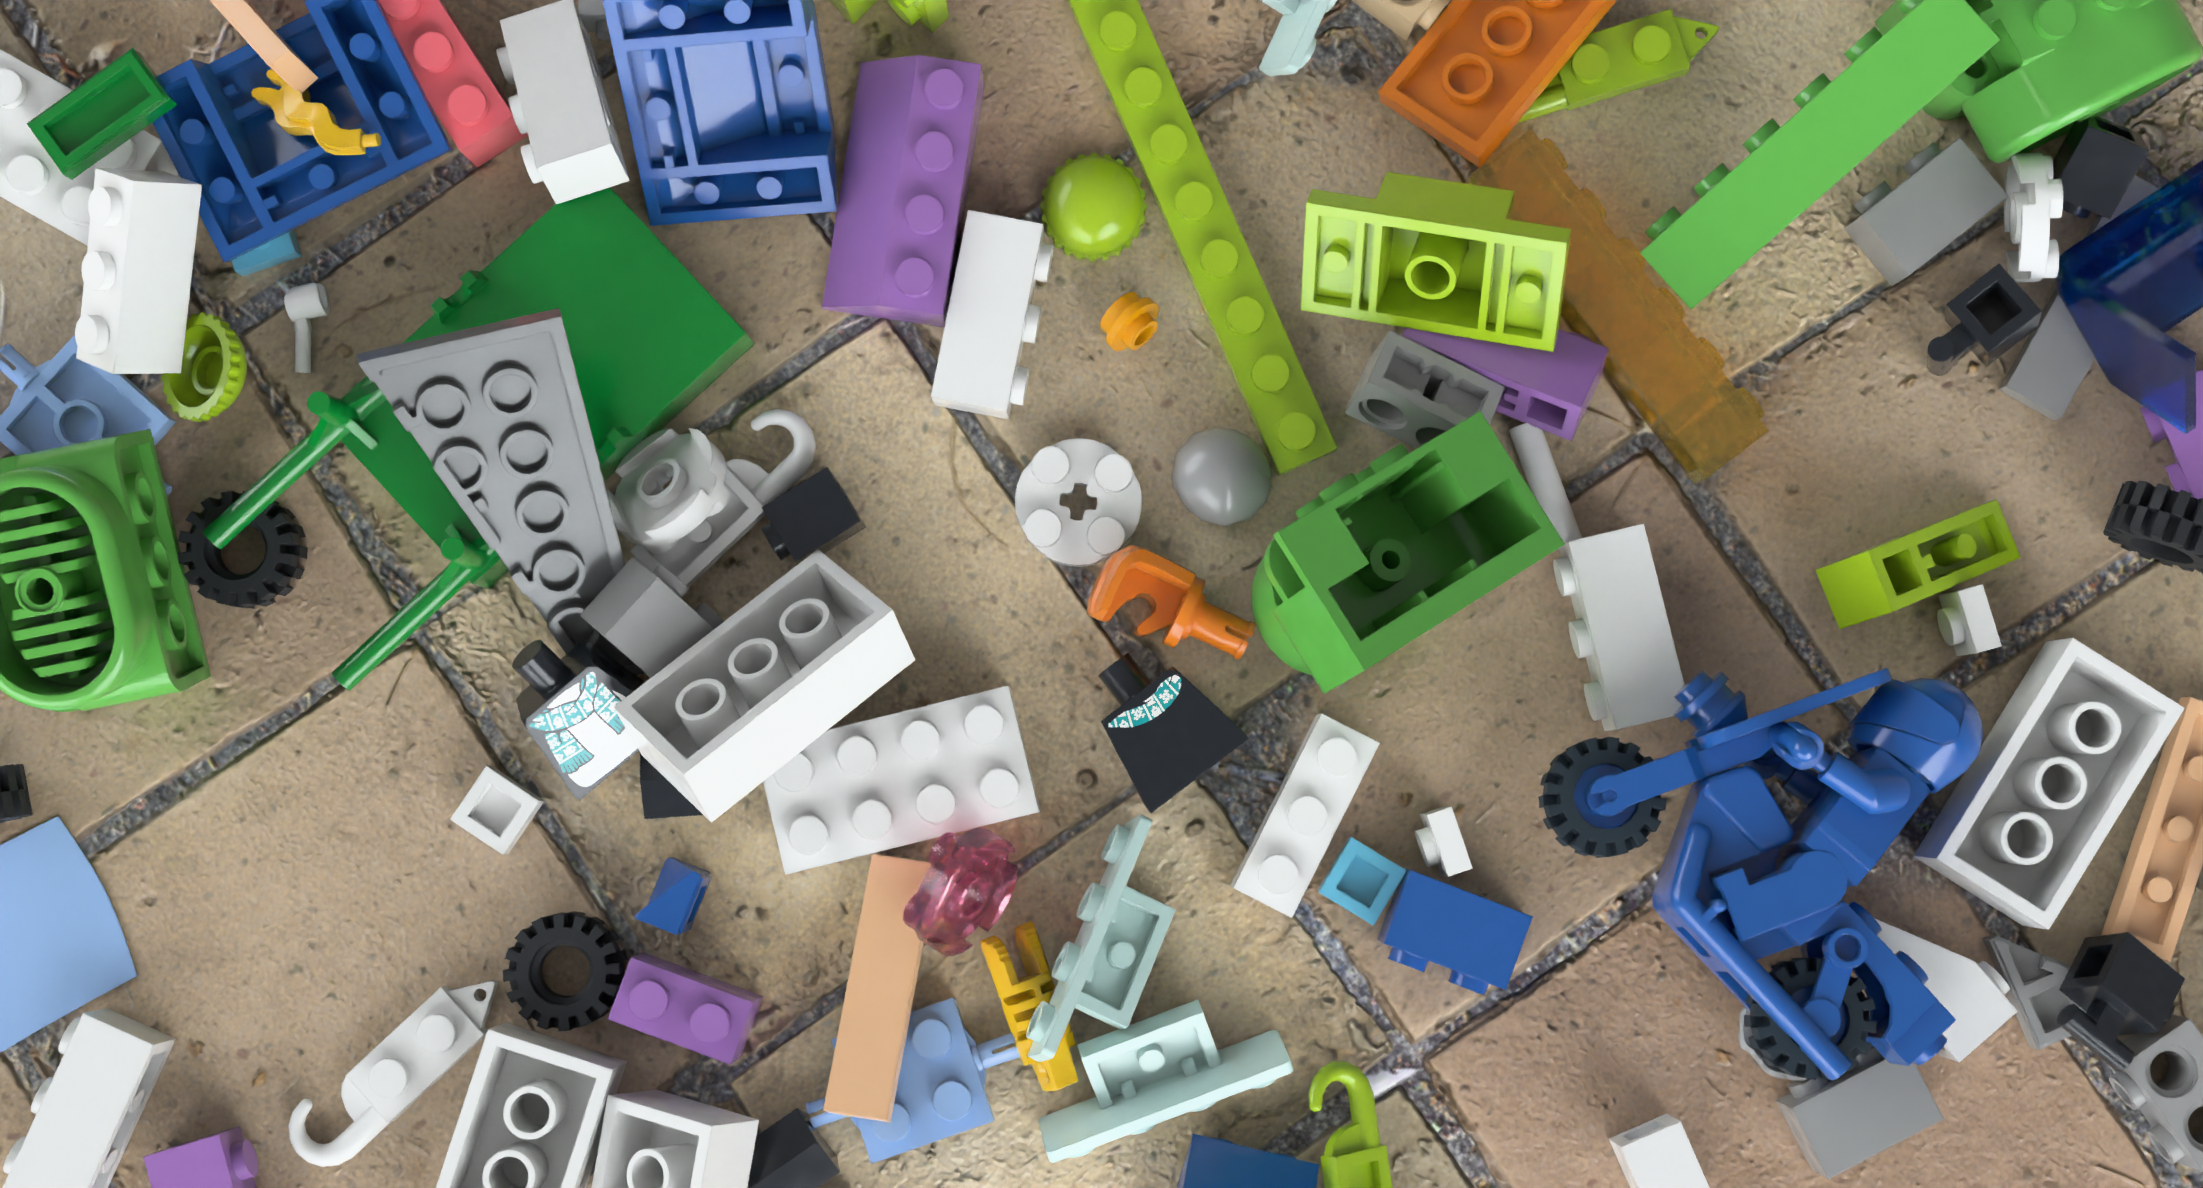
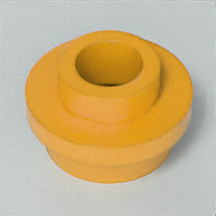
M1129 292L1121 296L1108 308L1100 322V328L1107 334L1106 343L1116 352L1127 348L1137 350L1145 345L1158 328V322L1156 321L1159 313L1158 304L1150 297L1141 298L1136 292Z

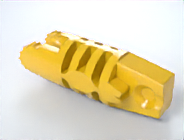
M1029 921L1015 928L1016 932H1014L1016 946L1019 949L1026 976L1017 978L1008 951L1002 939L1000 940L998 936L993 935L980 941L998 997L1002 1001V1008L1010 1031L1015 1038L1014 1042L1023 1065L1032 1064L1042 1090L1056 1091L1078 1081L1069 1050L1076 1043L1068 1023L1052 1059L1038 1062L1027 1057L1033 1040L1026 1037L1030 1020L1042 1001L1050 1002L1056 988L1036 927L1033 922Z

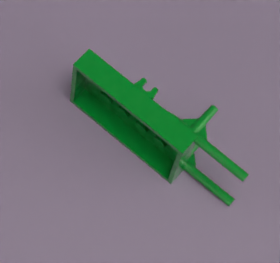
M610 187L552 206L481 272L468 270L459 278L463 282L461 287L448 298L443 299L439 296L430 305L433 316L403 342L407 343L560 308L604 482L615 473L622 459L636 445L648 436L662 430L755 344L747 333ZM367 376L341 399L322 391L310 394L307 399V407L312 413L321 417L315 429L202 531L213 545L222 549L337 443L342 441L441 549L442 555L450 560L451 563L332 671L334 678L349 691L469 581L474 585L488 589L509 570L494 548L491 549L435 472L431 460L411 432H407L395 416L393 407L374 381L371 382Z

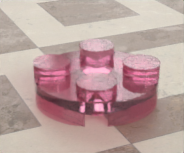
M986 828L971 829L961 836H957L952 832L942 835L931 849L929 855L931 866L925 874L918 892L911 897L903 912L905 925L915 930L920 941L943 955L954 956L968 950L973 944L965 940V938L971 935L978 926L988 932L1002 915L1013 893L1018 870L1017 866L1008 861L1009 852L1016 853L1013 844Z

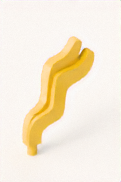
M272 69L268 70L266 75L273 84L280 86L281 89L258 87L254 88L251 92L253 98L259 104L268 106L274 111L276 122L284 131L295 136L313 135L316 142L327 153L333 155L366 154L367 147L381 145L379 133L365 134L361 129L347 130L338 127L335 116L324 104L310 102L308 88L303 93L299 90L296 92Z

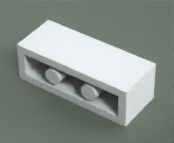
M561 0L500 20L506 46L496 51L509 86L516 85L518 95L511 96L508 100L520 133H528L530 144L521 146V154L532 182L536 184L544 181L554 202L559 204L630 181L592 39L587 27L578 16V8L574 0Z
M96 168L94 189L88 201V211L91 219L87 254L83 259L81 269L84 287L81 316L75 328L76 359L112 374L181 373L202 184L160 171Z
M968 210L931 393L935 406L1008 420L1012 404L1023 406L1030 368L1019 366L1024 342L1035 344L1042 312V306L1032 305L1036 280L1048 281L1054 245L1044 243L1043 224Z
M1644 524L1568 541L1559 548L1561 558L1553 560V568L1560 594L1563 597L1571 596L1576 620L1569 621V634L1577 658L1586 657L1592 682L1584 684V693L1592 719L1594 721L1602 720L1604 731H1610L1674 716L1673 714L1681 706L1674 696L1684 686V681Z
M1322 713L1316 715L1230 886L1292 918L1380 743Z
M109 1008L85 1012L81 1018H75L61 1038L58 1050L64 1055L54 1077H49L43 1082L33 1099L31 1112L36 1114L32 1125L26 1137H21L7 1155L3 1171L9 1175L3 1188H108L176 1038Z

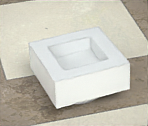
M1983 584L1939 595L1942 609H1939L1937 612L1938 626L1945 642L1949 646L1954 645L1957 656L1976 654L2002 646Z
M486 766L450 820L502 855H507L511 852L544 803V800L495 767Z
M1442 806L1421 813L1420 817L1424 828L1416 830L1415 835L1426 866L1437 865L1440 875L1447 877L1473 869L1452 807Z

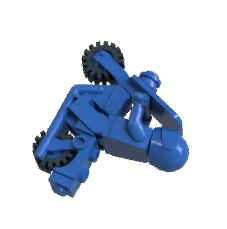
M1888 668L1748 718L1745 695L1740 690L1734 693L1726 685L1729 678L1722 671L1710 678L1702 670L1674 696L1681 706L1673 715L1680 722L1687 720L1695 728L1692 732L1695 738L1684 742L1686 749L1653 760L1650 756L1643 757L1638 752L1640 747L1632 742L1624 744L1619 742V738L1605 737L1603 739L1595 737L1566 748V751L1557 755L1549 764L1551 765L1548 773L1543 774L1540 785L1544 786L1543 795L1539 796V808L1544 807L1547 817L1543 821L1547 829H1553L1558 835L1555 839L1561 845L1570 846L1575 849L1574 853L1583 856L1591 855L1596 856V858L1611 857L1629 853L1628 851L1639 848L1648 841L1646 837L1651 832L1657 831L1662 822L1658 820L1660 811L1666 809L1667 799L1661 798V794L1693 783L1652 894L1653 907L1667 925L1750 1012V1015H1744L1745 1027H1751L1753 1036L1748 1039L1753 1049H1760L1764 1054L1761 1059L1769 1066L1777 1067L1780 1069V1072L1790 1076L1816 1080V1078L1835 1080L1846 1071H1851L1859 1063L1855 1058L1859 1054L1867 1055L1872 1045L1889 1063L1909 1066L1913 1061L1917 1065L1927 1062L1946 1044L1947 1038L1942 1033L1956 1019L1924 985L1929 980L1927 974L1904 952L1898 951L1896 954L1892 952L1877 936L1882 931L1881 926L1867 910L1856 902H1851L1848 905L1845 901L1840 900L1846 893L1848 886H1857L1865 875L1871 871L1928 793H1937L1961 776L1978 757L1983 739L1982 721L1976 706L1964 691L1953 684L1939 679L1918 678L1905 682L1894 680ZM1880 685L1850 722L1852 729L1847 741L1856 752L1849 758H1846L1839 752H1835L1832 755L1825 752L1822 739L1804 724L1796 721H1784ZM1813 767L1815 770L1819 772V774L1814 772L1810 768ZM1776 776L1783 781L1781 784L1782 789L1808 805L1791 825L1763 779ZM1780 851H1781L1783 854H1786V855H1780V856H1778ZM1793 946H1800L1803 958H1792L1790 961H1780L1771 966L1773 970L1769 973L1757 961ZM1852 971L1855 973L1857 977L1851 976ZM1863 989L1865 990L1867 997L1864 996L1862 992Z

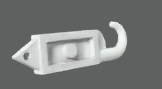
M782 409L763 412L753 419L751 428L755 431H759L768 425H780L788 429L794 438L792 452L769 474L757 464L745 459L727 461L724 483L730 488L731 493L726 506L719 513L707 516L698 527L679 539L665 553L653 554L644 546L636 545L630 550L635 556L634 559L651 572L659 564H662L688 588L691 587L766 515L761 507L786 493L806 474L814 461L816 443L813 431L805 419L792 411Z
M493 980L453 990L447 985L440 987L348 1072L342 1082L341 1097L346 1111L354 1122L332 1142L320 1144L309 1137L306 1132L305 1121L313 1103L310 1099H303L293 1110L288 1125L289 1140L296 1153L308 1163L322 1167L340 1165L353 1158L486 1036L488 1030L485 1028V1024L498 981ZM479 989H483L486 992L484 1000L478 997Z

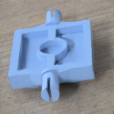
M75 335L53 359L36 368L18 353L11 344L0 348V353L4 356H0V371L18 386L9 407L0 415V442L15 455L151 429L154 445L156 446L177 423L176 420L124 374H112L76 359L77 344ZM164 482L166 494L169 496L172 486Z
M954 997L912 1011L891 1123L850 1116L851 1120L861 1131L871 1164L996 1121L986 1093V1069L1020 1058L1016 1047L994 1053L996 1049L1015 1043L1013 1034L1010 1032L1009 1034L977 1044L976 1040L964 1026L956 998ZM837 1038L831 1039L834 1050ZM825 1097L812 1102H806L807 1113L812 1114L823 1110ZM826 1112L809 1119L812 1127L817 1129L819 1126L848 1116Z

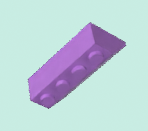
M923 55L860 63L822 303L823 310L945 327L956 272L985 85L981 64Z

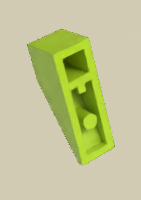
M1997 499L1863 550L1815 571L1839 629L1904 608L2017 560L2021 556Z

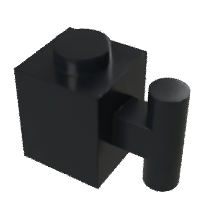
M1997 264L1946 304L1945 321L1952 329L1944 336L1936 337L1930 341L1927 350V369L1933 375L1943 376L1952 369L1953 364L1970 351L1987 367L2038 328L2042 311L2000 264Z
M2129 932L2086 937L2059 989L2077 1005L2069 1004L2064 1007L2057 1016V1024L2115 1071H2122L2132 1062L2134 1052L2117 1039V1036L2159 1032L2174 1012V1000L2185 978Z

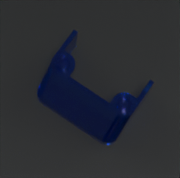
M2203 160L2063 252L2059 256V270L2056 277L2057 292L2107 380L2113 386L2185 434L2196 428V353L2165 332L2203 307Z

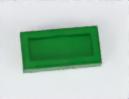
M132 48L26 124L62 174L73 180L178 104L143 56Z

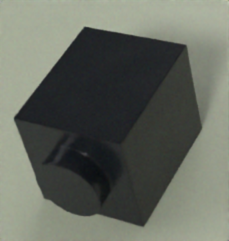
M2099 116L2089 117L2080 124L2074 121L2053 159V179H2061L2063 210L2081 218H2088L2090 213L2094 212L2110 219L2149 151L2141 134Z
M828 467L761 507L770 521L761 530L781 561L791 555L794 561L799 564L817 549L824 554L866 528L850 499Z

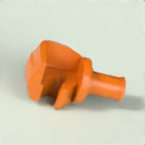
M1129 545L1114 552L1104 563L1095 580L1087 604V615L1100 621H1109L1114 613L1124 604L1130 603L1137 598L1145 599L1151 605V615L1133 631L1135 636L1144 637L1167 627L1162 643L1173 649L1178 644L1180 638L1185 640L1190 635L1232 655L1237 660H1240L1249 644L1246 640L1248 637H1252L1256 627L1255 622L1244 620L1206 602V594L1202 593L1206 581L1195 576V572L1149 549L1135 545Z

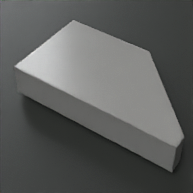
M1989 935L1982 938L1996 971L2010 987L2006 994L2011 1004L2018 1011L2015 1015L2030 1048L2040 1050L2072 1036L2057 1024V1016L2064 1007L2069 1004L2077 1005L2059 990L2071 966L2019 946L1999 936Z

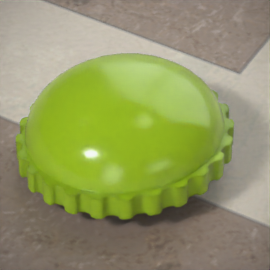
M1091 153L1090 156L1080 154L1075 160H1066L1065 165L1062 167L1058 166L1055 169V175L1047 179V188H1044L1042 191L1043 202L1040 204V212L1043 215L1041 222L1043 226H1046L1047 237L1052 238L1054 246L1062 248L1065 255H1074L1079 261H1082V259H1088L1089 262H1096L1097 259L1107 261L1112 255L1119 256L1124 248L1128 249L1131 247L1134 238L1139 237L1140 227L1145 223V216L1143 214L1146 213L1147 203L1144 202L1146 192L1140 187V178L1135 177L1133 169L1125 167L1122 160H1113L1108 154L1104 156H1099L1098 153Z
M201 312L200 315L192 314L190 319L187 318L181 373H163L161 375V381L164 383L163 393L167 396L166 402L172 406V411L178 413L180 418L198 423L201 420L209 421L211 417H217L220 413L227 410L236 401L244 386L247 373L244 346L235 331L229 327L230 324L222 321L221 317Z

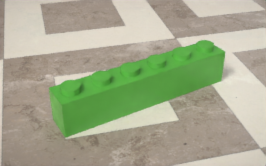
M1903 0L1896 7L1904 16L1902 20L1884 36L1876 27H1873L1844 53L1852 64L1831 82L1824 73L1819 75L1793 99L1800 108L1793 117L1781 127L1771 118L1742 144L1750 153L1747 158L1732 171L1722 162L1693 188L1701 197L1682 215L1673 206L1645 231L1652 242L1640 254L1690 309H1693L2001 40L1999 35L1966 0Z

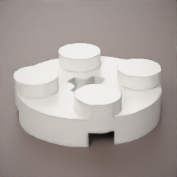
M2041 152L2016 153L2011 157L2014 165H2008L2005 180V192L2009 197L2004 200V232H2010L2012 244H2018V251H2005L2008 274L2015 282L2041 281L2042 278H2056L2059 270V247L2056 239L2049 240L2050 219L2061 218L2062 181L2061 179H2053V160L2051 155L2043 156Z
M672 428L648 436L636 445L617 467L615 472L622 477V480L617 486L615 495L607 489L616 529L630 542L644 546L653 554H662L669 551L679 539L692 532L707 516L719 513L729 501L731 492L730 488L724 483L727 472L724 456L698 429L688 428L690 433L679 435ZM672 480L670 485L664 490L663 486L668 481Z
M1090 439L1062 440L1052 446H1046L1039 450L1033 457V460L1023 470L1015 493L1017 519L1028 541L1047 559L1073 567L1096 565L1120 550L1134 535L1142 509L1140 484L1129 461L1110 446ZM1076 485L1087 487V496L1097 499L1096 509L1085 510L1083 520L1071 519L1070 508L1060 506L1062 495L1072 494Z

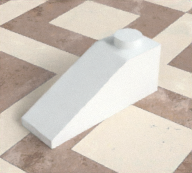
M1875 918L1882 929L1877 936L1894 954L1898 951L1904 952L1924 970L1929 978L1924 985L1956 1019L1942 1033L1947 1038V1042L1937 1053L1939 1056L1957 1062L1962 1061L2018 1012L2005 997V994L2010 990L2009 985L1987 962L1981 961L1977 964L1974 960Z

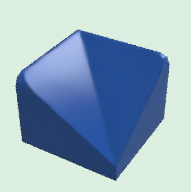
M674 857L667 858L648 905L640 910L634 918L675 935L691 930L712 878L710 876L711 872Z

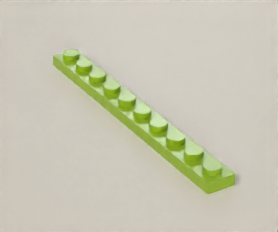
M1067 0L1277 476H1281L1336 452L1338 448L1139 1Z

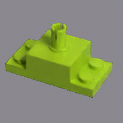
M1386 172L1376 199L1312 189L1306 202L1301 310L1553 352L1558 338L1571 229L1512 220L1515 191L1393 172Z

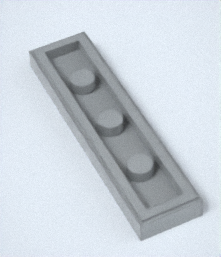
M2135 175L2112 217L2108 219L2097 214L2045 306L2038 328L2028 336L1998 390L2052 421L2062 418L2183 203L2181 200Z

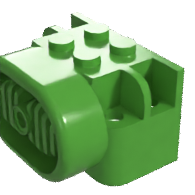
M1896 0L1875 21L1883 36L1904 18L1896 9L1903 0ZM1966 0L1999 35L2001 40L1922 109L1926 114L1939 120L1949 121L1965 115L1988 159L1995 163H2004L2012 160L2011 157L2016 153L2030 152L2068 133L2074 121L2080 124L2089 117H2100L2172 79L2201 59L2203 56V46L2178 0Z
M1481 411L1410 453L1404 444L1401 443L1372 461L1369 467L1355 476L1353 473H1350L1320 492L1319 497L1295 512L1298 520L1273 535L1275 539L1268 544L1252 583L1251 605L1254 620L1260 635L1271 651L1290 667L1302 673L1312 675L1323 694L1370 668L1565 545Z
M151 429L0 459V690L20 703L56 712L88 711L182 692L211 677L189 584L183 575L186 573L183 564H179L177 553L181 551Z

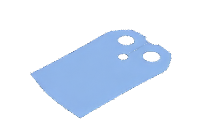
M59 816L0 845L1 1053L43 1027L138 976L109 896L92 865Z

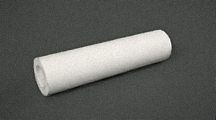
M1528 423L1510 429L1509 433L1530 490L1564 543L1581 539L1579 527L1543 430Z

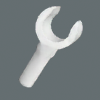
M308 283L292 287L284 297L286 311L291 321L294 322L295 372L311 373L312 326L310 319L327 316L330 313L328 295L324 285L321 283Z

